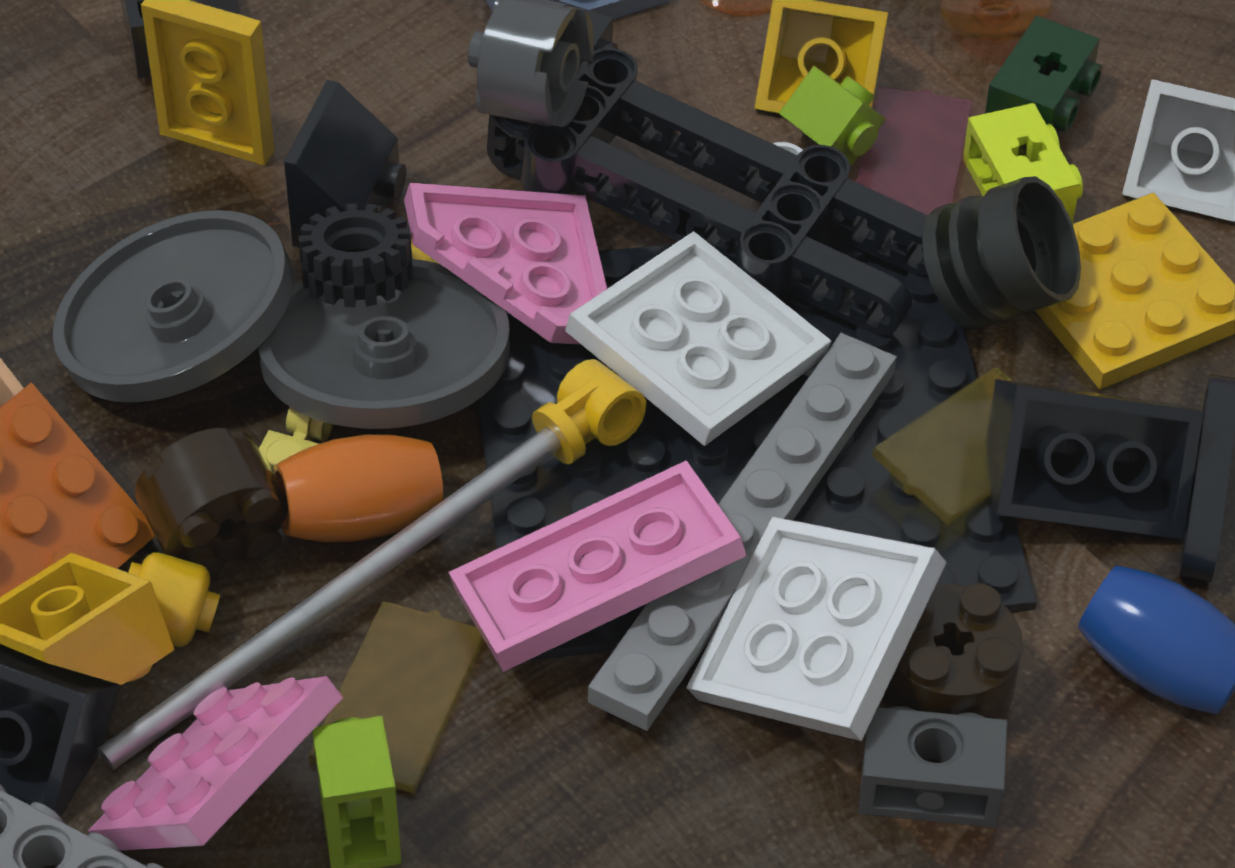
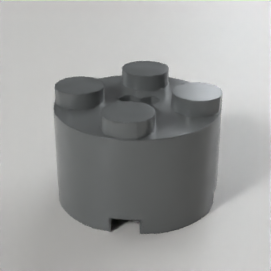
M495 0L485 32L476 31L470 40L468 48V63L471 67L477 68V111L543 126H567L577 114L588 82L578 80L581 61L592 63L594 33L589 13L572 5L547 0Z

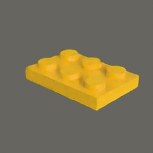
M144 0L141 4L160 135L265 166L275 151L261 21L190 0Z

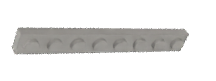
M840 333L718 504L741 536L746 556L647 603L588 686V703L648 731L710 641L771 518L776 517L793 521L894 375L897 356Z

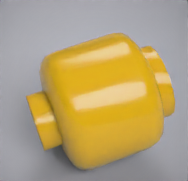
M155 552L149 554L144 559L142 565L134 562L131 563L128 573L151 581L174 647L188 645L196 629L209 633L220 594L208 591L210 574L204 566Z

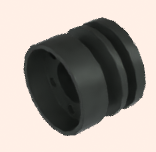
M1036 176L1023 177L991 188L983 197L968 196L960 199L958 203H949L936 207L925 219L922 234L923 258L930 284L943 309L955 323L968 330L992 325L995 321L1014 318L1019 310L1023 312L1036 311L1070 300L1078 290L1081 262L1079 245L1073 224L1060 198L1047 183Z

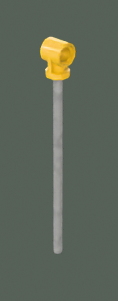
M596 359L585 360L577 364L561 382L557 393V404L548 402L533 412L532 421L537 432L534 436L100 746L97 750L103 761L113 771L192 715L195 708L208 695L223 687L228 689L551 454L561 462L571 464L585 454V445L594 438L606 446H614L626 441L636 432L643 421L646 412V399L644 395Z

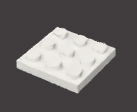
M694 231L570 313L565 329L570 336L621 378L640 391L644 397L704 446L819 363L829 350L831 340Z
M772 517L686 688L702 702L862 741L947 562L935 548Z

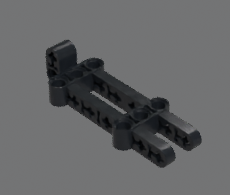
M602 48L593 52L592 63L584 61L581 64L578 80L588 82L577 114L567 126H543L489 115L488 157L500 172L508 177L521 179L522 187L525 191L571 194L575 192L677 241H680L694 231L778 299L787 292L869 332L878 335H890L896 332L912 307V297L908 289L894 277L820 243L826 234L910 273L928 275L923 258L922 244L925 219L928 215L848 179L850 165L844 153L831 146L813 145L796 155L637 81L638 69L636 61L623 50ZM616 136H619L762 203L757 212L751 211L612 146L610 143Z

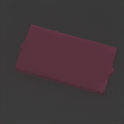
M879 86L873 109L884 116L886 120L878 130L875 143L862 156L857 183L926 215H929L936 207L953 203L966 138L968 117H970L973 100L934 95L927 89L915 92Z

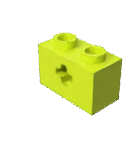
M1031 103L968 117L963 161L982 196L991 188L1023 177L1036 176L1047 183L1060 198L1073 224L1077 199H1081L1083 195L1082 178L1078 168L1074 164H1068L1060 149L1059 138L1055 128L1051 124L1046 125L1035 104Z

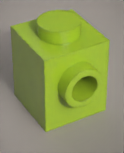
M815 66L812 67L779 112L780 115L819 145L831 146L844 153L851 166L859 156L865 154L873 146L878 136V130L886 120L884 116L869 106L875 98L874 94L848 75L840 84Z

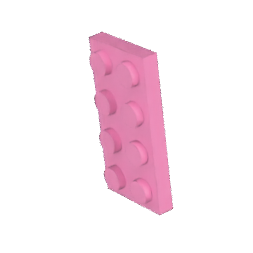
M686 460L450 571L449 575L456 593L504 672L745 557L746 552L741 536Z

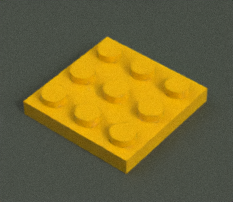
M1153 192L1073 224L1079 245L1081 262L1078 290L1070 300L1036 310V313L1099 390L1235 334V284Z

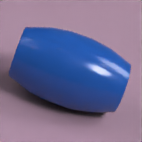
M1116 565L1106 576L1079 621L1078 630L1106 662L1124 677L1148 692L1179 706L1218 715L1235 691L1234 622L1212 603L1181 584L1154 573Z

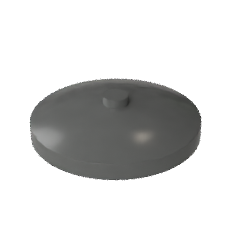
M225 210L200 211L160 221L115 244L93 261L74 281L59 305L53 325L55 351L73 382L82 390L101 399L117 402H144L187 392L219 377L239 364L255 351L275 329L288 307L293 292L294 270L291 260L276 232L264 221L245 213Z
M412 259V280H408V287L403 292L395 289L396 297L389 301H386L381 296H377V305L367 307L365 300H356L355 308L344 307V299H339L335 305L327 304L324 302V295L317 299L310 294V289L304 287L301 279L293 285L291 299L283 317L267 339L257 348L260 371L265 383L282 402L316 420L361 429H389L419 425L456 413L473 404L493 388L502 376L509 360L510 334L508 316L503 308L441 264Z

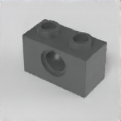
M905 706L878 707L864 737L858 814L997 828L1004 793L1007 720L985 718L975 713L952 715L916 711ZM926 759L937 760L941 763H931L926 761Z

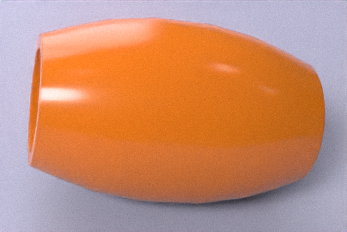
M360 435L334 439L308 447L275 464L273 476L288 503L287 516L281 525L282 531L286 536L304 540L356 542L382 538L400 532L443 501L441 468L433 445L428 441L397 435Z

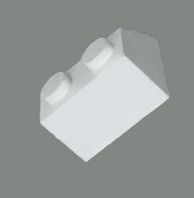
M1152 79L1122 195L1140 198L1154 192L1167 206L1235 222V98Z

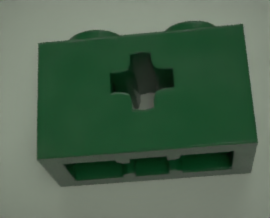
M1036 15L989 84L985 114L1034 103L1046 125L1051 124L1057 134L1059 131L1067 133L1076 119L1081 97L1083 95L1091 97L1099 83L1103 69L1102 64L1096 63L1100 38Z

